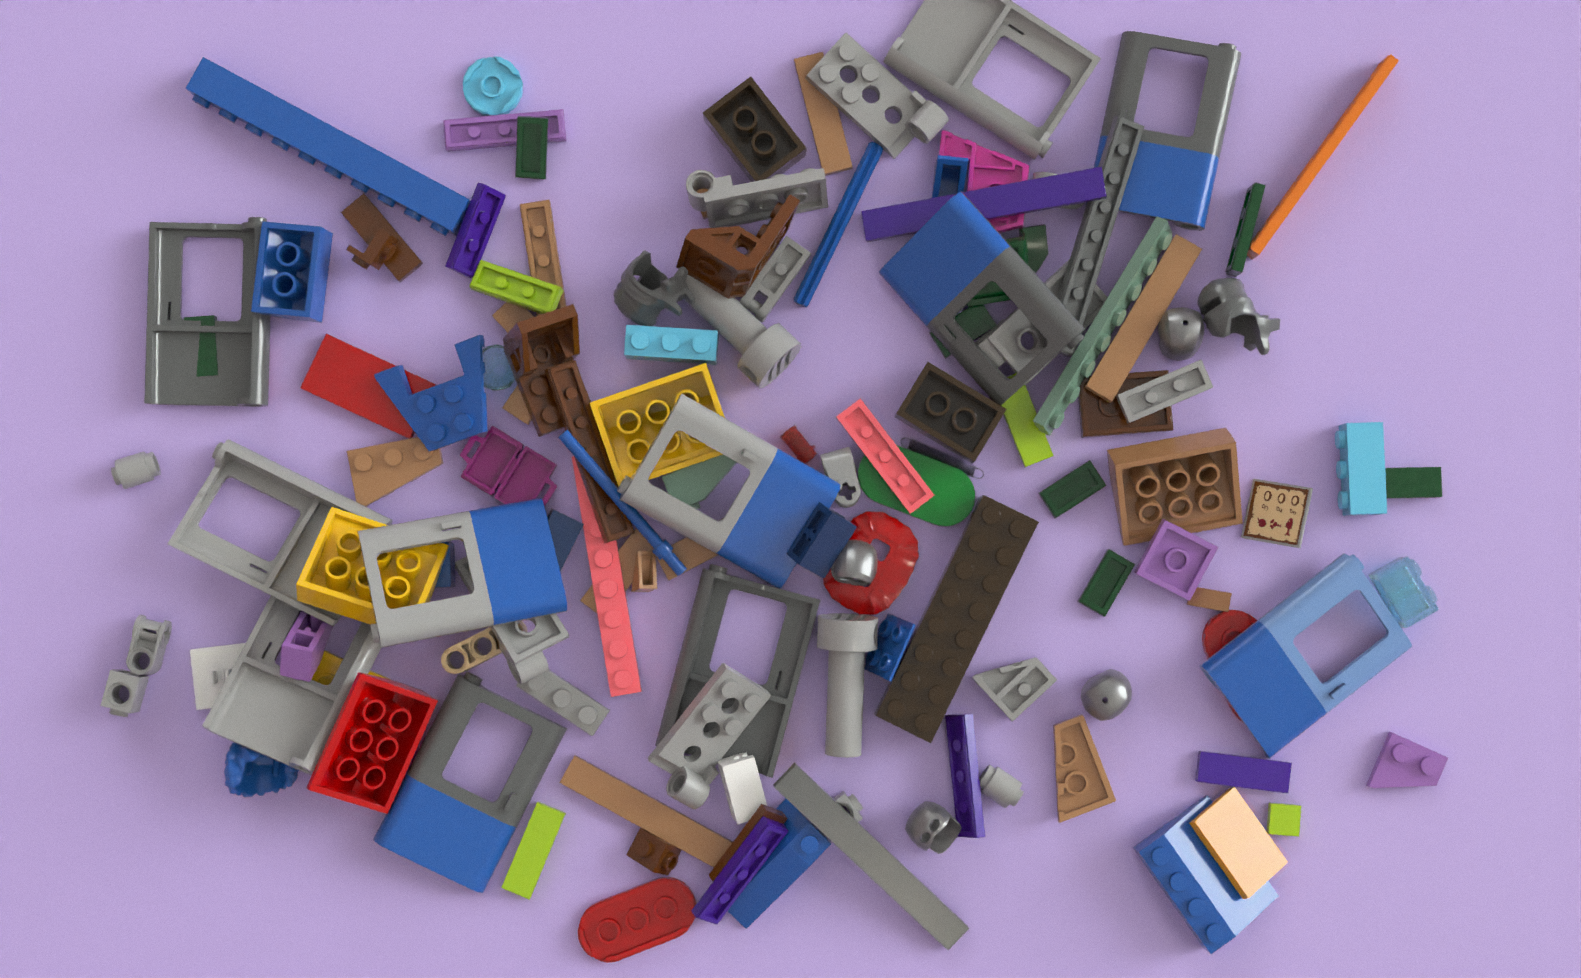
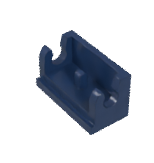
M819 502L790 547L787 555L798 565L825 578L857 526L846 520L844 516Z
M551 508L547 519L561 571L584 524Z

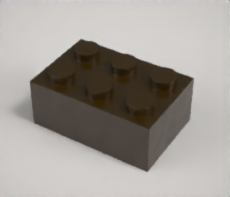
M751 76L703 112L704 122L751 182L770 179L774 175L783 174L806 156V146Z
M927 362L894 417L972 464L976 461L1007 409Z

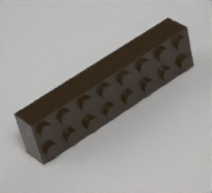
M985 495L980 496L903 653L892 681L889 682L874 713L875 716L929 743L932 742L1039 523L1038 521Z

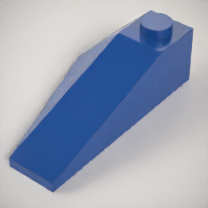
M786 798L776 809L782 811L788 818L784 825L789 831L728 910L746 929L831 845V840Z

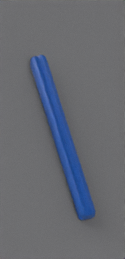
M874 142L868 143L794 296V302L802 307H808L883 153V147Z

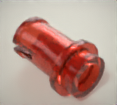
M796 425L780 436L795 454L796 459L804 464L817 455L814 450L816 448L815 445L811 446Z

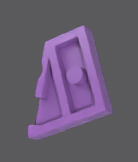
M1389 732L1366 786L1371 788L1437 786L1448 757Z

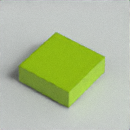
M1269 802L1266 832L1274 835L1299 837L1301 806Z

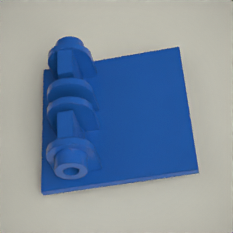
M888 613L886 619L881 622L878 628L877 650L868 651L864 669L891 682L916 625Z

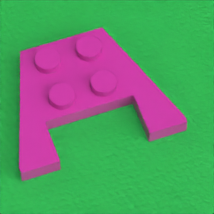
M942 130L939 155L968 158V162H970L967 191L1028 180L1030 168L1028 164L999 152L991 151L977 145L975 142L962 139L951 132ZM1025 213L988 221L999 233L1022 228L1024 226Z

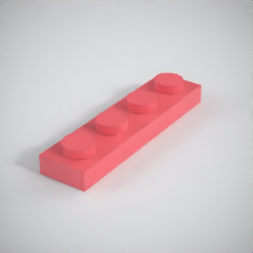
M861 398L836 416V419L909 514L935 496Z

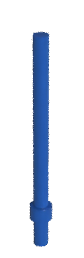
M568 429L559 435L558 438L650 543L653 547L652 552L658 559H663L677 576L681 575L687 568L673 553L671 544L666 539L662 540L635 508L619 500L621 493L617 492L618 487Z

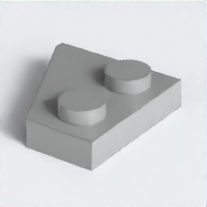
M1036 657L978 673L972 677L1012 722L1057 681Z

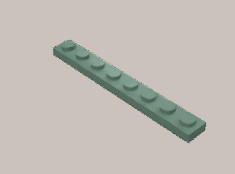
M1157 216L1086 332L1085 338L1078 345L1035 416L1033 422L1039 431L1050 436L1053 430L1059 428L1062 424L1066 408L1077 399L1080 385L1085 377L1088 378L1092 374L1098 355L1109 346L1111 334L1116 326H1120L1123 323L1127 307L1131 301H1135L1138 298L1142 289L1141 284L1146 276L1151 275L1155 270L1159 254L1170 245L1172 231L1167 220Z

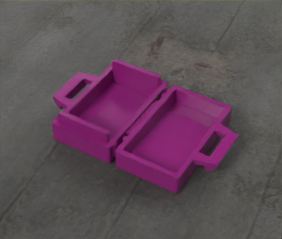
M491 426L484 438L479 436L471 437L460 453V456L468 463L461 478L491 496L495 494L494 498L504 504L536 499L545 485L548 484L550 488L542 499L544 506H546L557 488V485L550 479L557 465L527 446L523 449L524 444L494 426ZM475 442H480L481 444L473 457L469 458L467 455Z

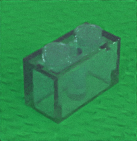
M1409 556L1398 557L1368 574L1385 605L1401 628H1408L1439 610L1435 603L1438 601L1436 594L1430 586H1425L1420 577L1422 575L1421 568L1414 559L1410 560Z

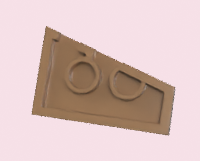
M419 437L347 451L356 502L365 507L444 464L441 448L429 452Z
M1080 714L1054 724L1058 822L1061 823L1116 801L1084 716Z

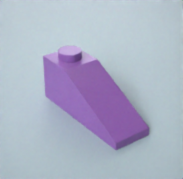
M301 611L282 644L280 675L310 682L321 662L333 626Z

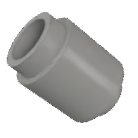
M143 451L115 460V467L111 468L116 485L121 484L124 489L152 481L155 476L161 474L157 458L153 452L146 454Z
M988 765L979 777L981 792L1004 808L1008 807L1009 804L1014 807L1023 795L1024 791L1020 789L1022 783L998 766L994 768Z

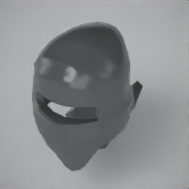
M645 250L628 265L621 276V282L616 286L613 294L614 303L620 312L629 320L642 326H654L661 310L665 308L680 316L682 309L677 302L686 299L690 305H693L695 297L687 286L688 270L684 266L680 267L675 275L668 279L665 274L651 264V253ZM634 275L640 276L639 279L636 280Z
M1221 278L1213 280L1199 294L1197 304L1201 314L1204 315L1203 321L1212 336L1224 338L1231 333H1238L1244 336L1243 347L1247 350L1252 351L1257 347L1261 355L1268 354V337L1271 332L1280 330V319L1268 318L1269 315L1257 313L1240 279Z

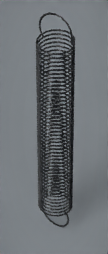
M910 439L909 450L945 464L949 463L950 466H956L966 475L973 477L969 468L965 471L962 465L960 467L958 463L957 465L955 462L953 464L950 458L946 461L943 455L941 457L938 451L934 454L931 448L929 454L925 446L923 445L922 447L919 441L917 447L913 439L912 442Z

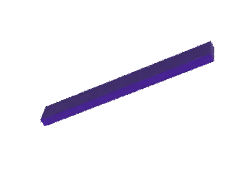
M1102 167L963 192L987 220L1107 198ZM956 194L861 211L866 241L871 242L917 233Z

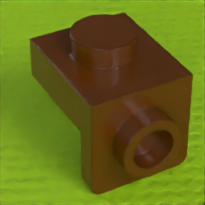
M380 228L364 253L351 245L346 250L354 255L351 260L367 270L371 265L379 270L384 261H388L394 255L397 247L395 244L398 239Z
M640 828L626 855L652 872L669 875L678 863L681 849Z

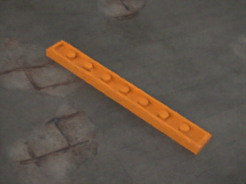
M1391 54L1387 55L1378 64L1250 242L1247 254L1249 258L1253 260L1260 255L1399 61Z

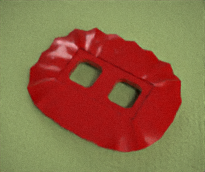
M866 511L850 521L857 528L849 540H861L871 544L873 539H879L889 545L890 551L883 561L878 560L875 578L868 587L838 582L832 576L830 569L826 577L823 578V582L831 598L845 608L858 614L876 615L888 609L907 585L919 557L918 541L911 529L898 519L884 512Z

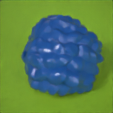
M233 742L225 759V786L229 788L230 794L242 795L243 797H252L256 793L259 796H263L271 791L278 793L280 789H286V787L293 785L297 780L299 770Z

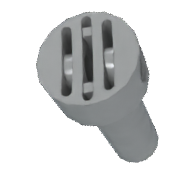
M687 275V286L695 297V303L690 306L715 330H718V333L742 355L737 366L759 389L770 384L794 360L801 349V343L780 323L774 324L767 329L737 299H728Z
M849 613L818 615L817 648L829 650L826 755L846 758L861 756L865 652L877 650L878 617Z

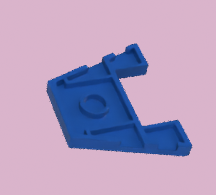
M477 335L454 344L464 372L463 376L415 394L412 393L403 365L374 374L377 382L429 452L488 431L486 392H484L483 374L486 373L485 362H483L482 347H485L483 335Z

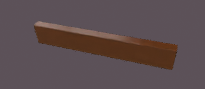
M573 360L547 368L544 371L565 430L568 429L618 487L576 361ZM575 458L604 544L634 534L635 531L631 521Z

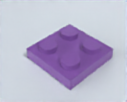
M1162 519L1134 573L1190 601L1219 547Z

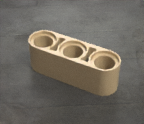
M523 621L519 622V629L527 632V627ZM491 627L446 649L442 654L441 663L445 671L451 674H458L502 654V651L499 648L498 639ZM483 637L489 639L492 644V649L487 655L480 653L477 648L478 641ZM455 651L462 653L464 656V664L460 668L453 667L450 662V656Z

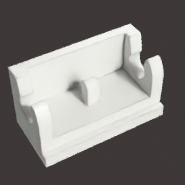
M747 752L722 758L718 761V768L731 816L737 825L747 822L761 804L767 806L755 758L753 755L748 756Z

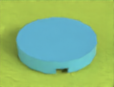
M484 57L468 67L463 77V92L467 103L475 112L483 116L509 114L517 107L523 94V82L519 71L510 61L502 57Z

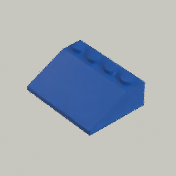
M1206 795L1138 843L1133 849L1202 947L1212 954L1235 938L1279 895L1270 882L1267 881L1251 897L1242 899L1189 824L1213 803L1209 796Z

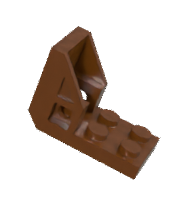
M790 194L783 204L778 202L770 214L771 220L767 225H762L756 236L740 226L691 229L684 239L676 268L679 269L684 266L688 270L689 276L728 299L745 296L789 230L800 200ZM744 247L748 253L744 255L737 251V248Z
M573 304L517 322L503 338L504 353L539 437L564 428L544 370L573 361L580 354L578 314Z

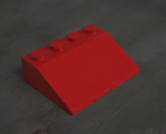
M358 672L306 788L313 792L388 814L438 700L423 690L401 682Z

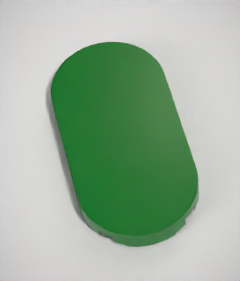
M897 445L935 495L909 514L865 455L862 458L858 467L860 487L866 496L876 503L943 527L960 523L973 509L975 489L972 481L963 471Z

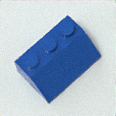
M262 221L251 312L291 320L322 323L333 233L321 226Z

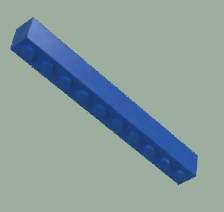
M204 57L201 59L185 88L194 95L192 101L206 109L210 105L220 109L218 113L220 116L232 123H235L237 119L246 123L245 129L259 137L265 133L273 138L272 144L285 151H288L289 147L299 152L297 157L313 166L316 161L326 166L324 169L326 173L339 180L342 175L352 180L350 185L367 194L368 190L379 195L377 200L393 208L397 204L405 208L404 214L417 222H420L421 218L431 222L430 228L441 235L446 236L449 232L457 236L470 204L468 198Z

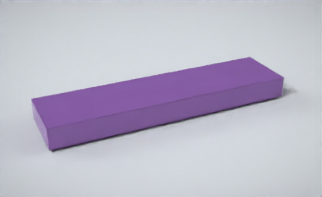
M564 110L443 120L445 150L450 152L516 146L517 116L549 118L548 143L567 141Z

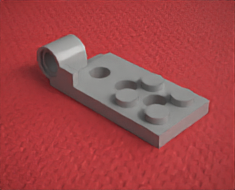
M847 33L836 42L805 77L810 84L875 143L882 146L883 150L893 159L900 154L914 137L928 144L949 121L946 113L937 104L926 100L916 90L912 93ZM842 69H851L855 73V81L852 83L844 82L840 77ZM863 90H874L878 95V101L875 103L866 102L862 96ZM888 109L896 110L900 115V121L895 124L888 122L885 118V111Z
M808 168L800 173L790 175L777 174L770 179L734 186L731 175L715 178L711 172L706 170L694 171L686 180L689 203L695 210L707 211L710 228L730 227L771 219L770 214L778 202L783 204L790 194L800 200L795 214L828 208L824 168ZM699 189H709L705 193H697Z
M1069 260L1044 282L1057 298ZM1097 284L1095 285L1085 317L1084 328H1087L1094 321L1108 298ZM1017 308L1006 319L1001 320L994 328L981 336L975 343L997 368L1006 361L1017 374L1044 349L1045 337L1023 312ZM1025 332L1031 334L1034 339V344L1029 350L1025 349L1020 341L1021 336ZM1035 374L1026 384H1028L1037 374Z
M466 556L455 562V569L471 594L474 588ZM557 614L526 619L535 624V629L531 632H523L519 629L518 624L521 621L491 626L499 641V648L507 660L508 667L520 685L549 670L547 660L542 652L543 650L569 638V634Z
M725 663L720 665L647 758L649 762L672 774L666 786V792L670 797L691 809H697L704 804L709 795V785L719 774L715 766L771 697L768 690ZM735 698V702L731 707L722 708V704L726 699ZM716 722L713 730L703 732V728L707 723ZM698 746L694 754L690 756L684 755L688 747Z

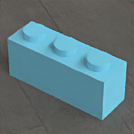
M626 325L624 356L626 359L717 365L719 333L718 330Z
M1383 422L1345 423L1339 425V431L1335 432V446L1337 449H1340V461H1337L1336 464L1337 478L1341 479V491L1338 492L1337 497L1339 509H1342L1343 516L1387 514Z

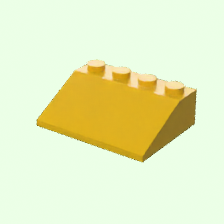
M707 363L590 402L618 487L626 475L631 478L636 472L681 393L725 418ZM677 431L671 438L648 480L723 454L685 432Z
M331 507L296 583L297 601L367 624H375V615L358 531L388 525ZM436 543L378 555L377 562L387 607L395 609L430 602L449 545Z

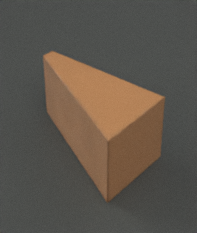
M637 551L631 592H651L656 590V555L652 551Z
M1197 587L1190 601L1187 600L1186 605L1228 612L1232 593Z

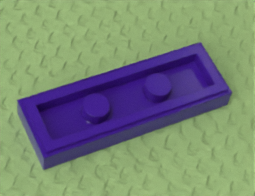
M477 183L445 267L468 278H473L506 198L505 194L486 184Z
M1199 751L1195 781L1288 793L1292 763Z

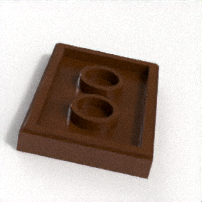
M1169 370L1129 373L1116 395L1169 373ZM1091 376L1085 377L1080 385L1078 399L1082 438L1174 430L1172 405L1127 424L1116 396L1109 403L1085 389L1084 387Z

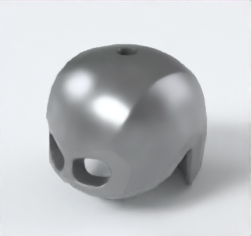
M1178 307L1169 309L1164 313L1158 324L1159 347L1162 354L1169 359L1182 361L1191 358L1198 351L1204 336V322L1198 311Z
M849 540L831 567L834 579L841 583L856 586H865L871 583L875 578L878 566L875 548L861 540Z
M1113 669L1106 670L1090 678L1081 690V701L1085 710L1100 721L1117 717L1126 709L1132 698L1129 680L1121 672ZM1106 697L1108 701L1104 702L1102 699Z
M925 801L912 812L906 823L905 830L910 839L919 848L925 851L930 848L934 852L941 854L957 838L961 831V825L945 808L934 802Z

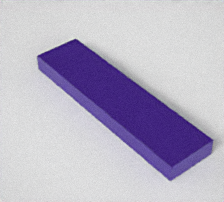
M973 714L945 715L955 819L961 825V831L957 837H985Z
M763 816L691 910L694 916L717 925L789 830L786 826Z

